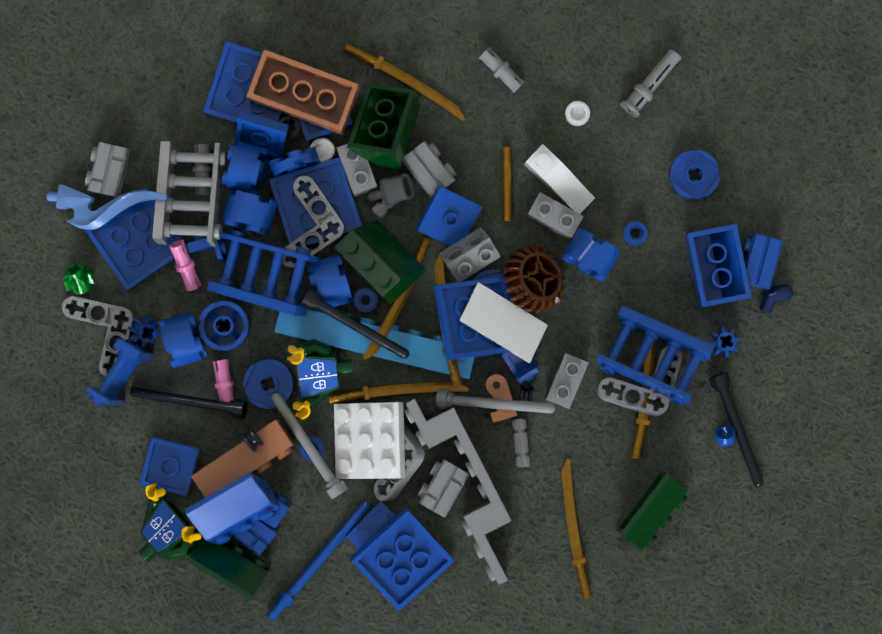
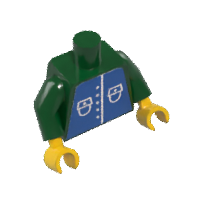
M315 339L297 346L290 345L288 347V352L293 355L287 357V360L297 367L300 399H303V403L300 401L293 403V409L299 411L295 416L300 419H306L310 415L311 408L333 393L334 390L340 388L338 375L353 373L351 359L337 360L334 347Z
M157 483L148 485L145 489L146 496L149 498L148 509L143 526L140 529V534L148 543L139 551V554L148 562L157 554L168 560L188 556L196 541L201 539V534L174 503L165 499L161 500V497L166 493L165 489H157Z

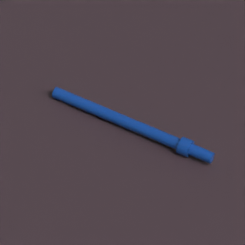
M363 500L287 591L283 590L277 597L279 600L266 614L272 621L278 617L286 606L289 607L295 601V595L369 510L371 506Z

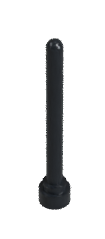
M311 287L307 289L299 305L306 309L311 308L314 310L316 308L403 359L409 357V351L406 348L321 300L318 292Z
M723 372L712 376L708 380L711 387L715 388V391L720 394L731 426L735 429L736 439L752 481L756 487H761L763 485L762 476L728 390L730 387L728 373Z
M132 388L130 390V395L135 398L228 412V415H232V418L244 420L247 413L248 403L247 400L236 398L235 401L224 402L142 388Z

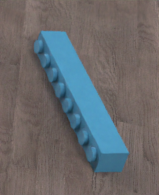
M316 308L314 310L307 309L305 316L291 315L279 311L274 331L275 333L308 341L315 339L329 346L365 354L372 340ZM361 317L360 322L378 332L380 327L375 326V320ZM393 325L387 338L409 351V357L403 359L382 346L373 355L374 357L450 375L446 356L444 357L442 351L444 345L441 336L434 335L433 339L423 337L424 332L409 329V333L399 331V326ZM475 357L457 360L461 378L470 379Z

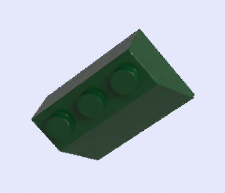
M368 83L348 142V149L375 165L401 169L420 108L416 91L414 89Z
M378 220L352 229L335 246L340 254L390 305L426 271Z
M661 471L616 531L639 549L643 550L644 547L649 549L657 539V536L654 535L660 527L664 529L671 521L672 516H670V513L675 507L679 509L686 501L687 496L685 494L688 490L669 474Z
M201 536V539L198 540L185 560L249 600L255 596L270 571L266 568L267 563L256 556L253 559L246 556V550L235 543L232 546L226 543L218 545L206 541L203 536Z

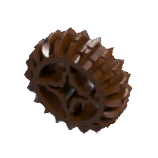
M535 245L523 247L512 253L509 257L510 259L504 263L506 268L502 274L507 278L502 283L507 284L508 288L505 292L511 293L510 301L516 300L517 308L524 307L525 312H545L550 310L551 307L556 306L560 302L559 299L564 296L562 290L567 286L562 281L567 276L561 274L563 267L557 265L559 258H551L552 251L545 252L544 247L536 248Z

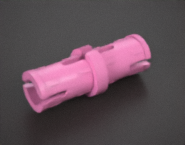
M177 240L169 245L176 262L175 268L177 272H180L186 290H196L202 285L194 268L196 264L187 251L185 241Z
M229 360L213 361L216 377L214 387L217 389L219 401H235L232 387L234 386V381H231Z

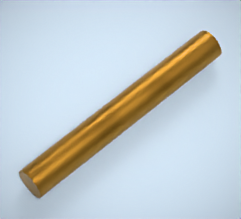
M502 147L503 222H513L512 147Z

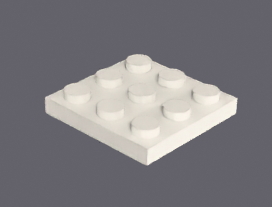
M403 402L334 404L336 478H405Z

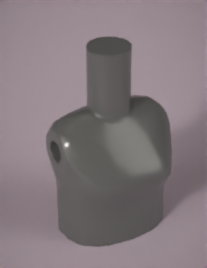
M406 173L380 179V189L368 192L370 201L383 199L387 206L414 197L413 184Z

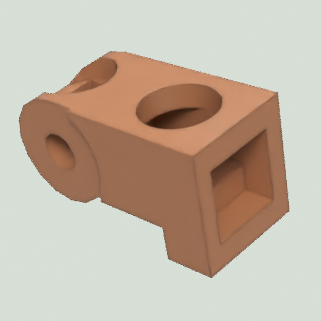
M494 374L487 379L485 384L486 390L493 399L512 400L508 383L502 375ZM496 409V412H492L490 415L492 422L495 423L515 417L517 413L515 410Z

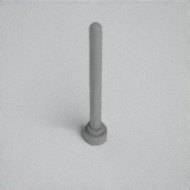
M439 389L436 395V407L443 410L453 408L455 405L539 413H553L555 411V406L552 403L456 396L450 390Z
M274 393L271 397L272 401L326 481L327 485L325 486L328 489L326 492L332 500L346 491L348 487L343 480L340 481L338 477H334L279 393Z

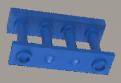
M231 229L230 233L222 232V238L231 240L223 276L219 278V281H209L207 291L291 315L305 316L307 309L299 305L298 293L306 261L318 262L319 257L310 255L311 250L296 247L295 251L245 237L246 232ZM244 243L253 247L244 284L241 283L239 287L233 285L232 277L240 244ZM262 249L273 251L274 256L266 290L260 293L255 291L254 282ZM284 255L295 257L296 262L288 296L281 299L277 297L278 293L275 291Z
M622 306L618 314V321H621L622 328L608 357L599 354L597 364L600 365V369L609 374L616 372L669 396L670 401L678 405H683V403L689 405L692 395L686 393L700 361L704 359L710 361L715 346ZM636 328L644 332L645 338L631 367L617 362L631 330ZM659 338L667 342L668 348L654 378L641 373L640 370L654 340ZM684 349L690 352L691 358L677 388L663 383V380L677 350Z
M118 338L113 346L119 350L117 353L118 358L99 387H87L86 392L91 394L89 399L100 406H103L104 403L112 406L123 405L125 400L120 398L118 394L137 364L150 362L154 354L136 342Z

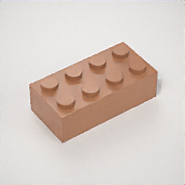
M264 49L246 97L251 102L343 135L360 87L357 83Z
M279 419L274 420L256 432L264 444L262 446L258 445L255 452L243 441L191 476L205 498L249 472L253 473L256 471L258 474L264 472L272 466L271 460L276 457L281 460L293 452L291 447L295 445V442Z

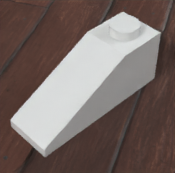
M543 144L525 162V166L571 210L578 214H581L595 199L571 171Z

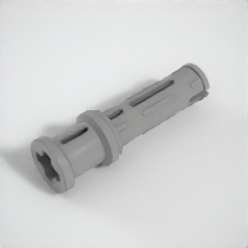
M668 49L667 53L641 84L635 85L633 87L634 91L628 99L620 103L621 107L631 116L638 118L640 115L639 111L647 101L651 102L653 99L652 93L678 61L681 60L679 54L672 49Z

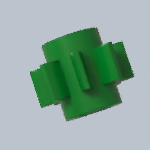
M81 263L70 265L65 271L66 274L62 275L66 290L70 291L73 289L75 294L88 292L91 289V284L95 282L91 267L89 266L84 269Z

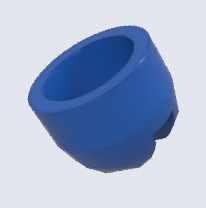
M729 425L718 427L715 431L717 443L722 447L731 446L736 438L735 429Z

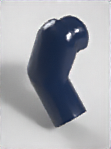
M786 284L771 287L767 290L759 309L771 314L775 302L792 298V288Z

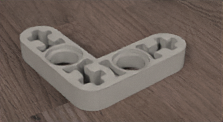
M301 176L295 180L293 190L317 226L285 248L296 251V245L301 242L302 248L308 249L305 245L306 239L309 236H317L320 244L317 249L311 250L310 254L315 256L343 235L344 225L314 180L308 176ZM302 181L306 184L311 183L309 190L313 195L316 192L319 193V196L312 198L308 204L304 201L309 199L304 191L301 193L298 191L301 188L299 183ZM316 201H322L326 205V210L321 215H316L312 211V205ZM332 222L334 225L338 223L340 225L337 228L339 233L336 235L332 232L326 235L329 241L324 243L322 236L317 230L321 228L324 233L329 229L328 223ZM284 255L282 263L286 267L294 268L295 263L292 261L286 262L285 259L288 256Z
M76 296L68 297L62 304V311L66 317L108 327L99 364L101 374L106 377L108 369L105 368V364H109L112 356H107V351L113 354H117L119 351L111 347L110 340L114 336L130 340L132 331L127 328L133 325L134 315L129 309ZM74 301H77V306L86 308V302L90 303L86 310V318L82 317L84 312L75 311L74 315H72L71 310L68 309V304H73ZM96 306H101L105 310V315L101 320H95L91 315L92 309ZM122 311L125 312L126 317H129V321L124 322L122 325V330L127 329L126 335L121 332H112L113 327L119 328L120 322L116 320V316L121 315Z
M668 346L660 352L652 378H654ZM678 350L675 354L677 361L673 360L669 367L670 370L674 369V373L668 370L666 374L670 378V386L672 387L675 386L682 362V353ZM614 378L603 379L597 387L598 396L602 400L651 416L662 415L666 412L670 403L669 396L652 388L646 389ZM610 383L612 384V389L620 391L621 387H624L621 400L617 399L619 395L617 393H611L609 396L605 395L606 391L602 389V386L606 387ZM630 390L636 391L640 397L638 403H629L626 400V393ZM645 394L649 395L646 399L648 401L654 402L656 398L660 399L659 403L663 405V408L655 411L653 410L654 406L649 403L645 404V408L641 407Z
M405 423V478L378 479L374 485V494L380 501L394 500L424 460L425 453L422 445Z

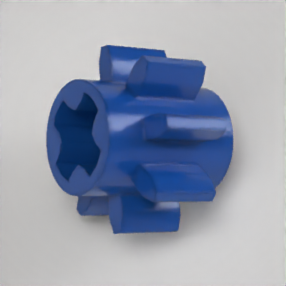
M144 315L143 319L139 320L134 317L133 325L127 328L133 333L130 340L133 342L138 341L141 347H144L149 342L154 345L156 335L161 334L155 328L159 323L155 320L150 321V317ZM144 327H146V328H145L146 333H145L144 335H142V334L144 333L142 329H143Z
M723 326L719 328V335L715 332L710 334L714 338L713 342L709 343L715 346L714 356L723 353L724 358L729 357V350L734 353L738 352L735 344L740 339L735 338L733 335L734 329L725 332ZM726 337V343L729 346L722 347V341L720 339Z

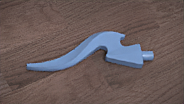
M59 184L58 192L48 191L47 200L56 202V208L61 210L72 208L74 210V217L67 220V222L73 226L85 230H94L103 226L120 212L134 204L149 200H168V196L154 191L135 190L124 193L99 209L92 211L91 206L95 201L94 197Z

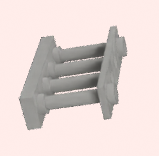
M161 141L156 192L167 195L168 200H155L152 239L157 244L168 245V237L172 235L207 236L209 244L217 247V239H221L222 235L219 213L223 166H227L228 162L227 151L224 150L220 143H215L214 153L178 152L171 141ZM178 162L213 163L212 177L176 176L174 174V165H177ZM176 186L211 187L210 202L176 201L172 198V189H175ZM174 210L209 212L208 226L172 225L170 213H173Z

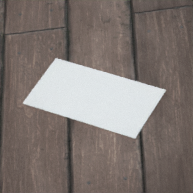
M479 282L459 320L528 363L531 362L548 326Z

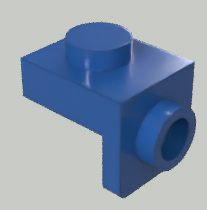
M194 236L191 238L192 242L187 243L189 253L192 255L214 248L218 260H225L223 254L227 253V249L223 239H217V247L211 246L206 236Z
M512 352L501 354L518 383L532 380L537 375V372L540 371L534 358L528 363Z
M278 492L274 496L280 508L273 511L274 514L271 517L262 520L273 528L278 526L291 507L287 504L289 499Z

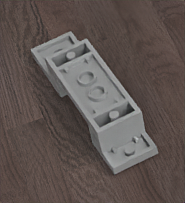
M416 399L406 403L408 408L404 412L410 424L415 422L418 426L419 431L416 432V435L422 446L427 444L430 449L455 435L458 439L454 440V443L460 455L466 453L469 461L465 464L472 477L477 475L480 484L476 486L484 500L489 498L490 500L464 513L465 520L461 521L468 536L473 534L476 540L473 543V547L480 559L485 557L488 564L484 567L491 582L496 580L498 585L508 581L485 534L511 522V519L454 408H451L426 421Z

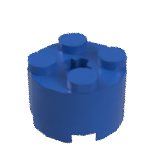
M239 141L236 146L231 145L227 155V159L230 160L229 169H225L223 173L222 184L227 185L229 190H238L259 196L261 190L258 189L259 183L265 184L269 169L268 162L270 159H266L265 156L270 153V149Z
M230 189L222 216V223L243 231L246 226V230L267 236L272 227L278 202L271 199L266 201L258 195L238 190L235 192Z
M578 228L563 252L561 259L571 265L576 263L577 270L588 276L592 272V277L604 282L617 261L620 250L610 243L593 236L594 234Z
M340 254L307 264L312 288L318 292L321 300L333 307L354 302Z
M231 301L211 303L203 310L199 318L201 338L208 346L216 350L232 351L238 349L246 342L250 335L251 322L248 314L242 307ZM229 320L230 330L221 332L220 322H227Z
M187 312L159 321L162 326L160 332L165 350L172 354L173 360H170L173 368L203 360V357L208 356L204 342L201 341L200 336L198 337L200 333L199 321L195 319L193 313Z

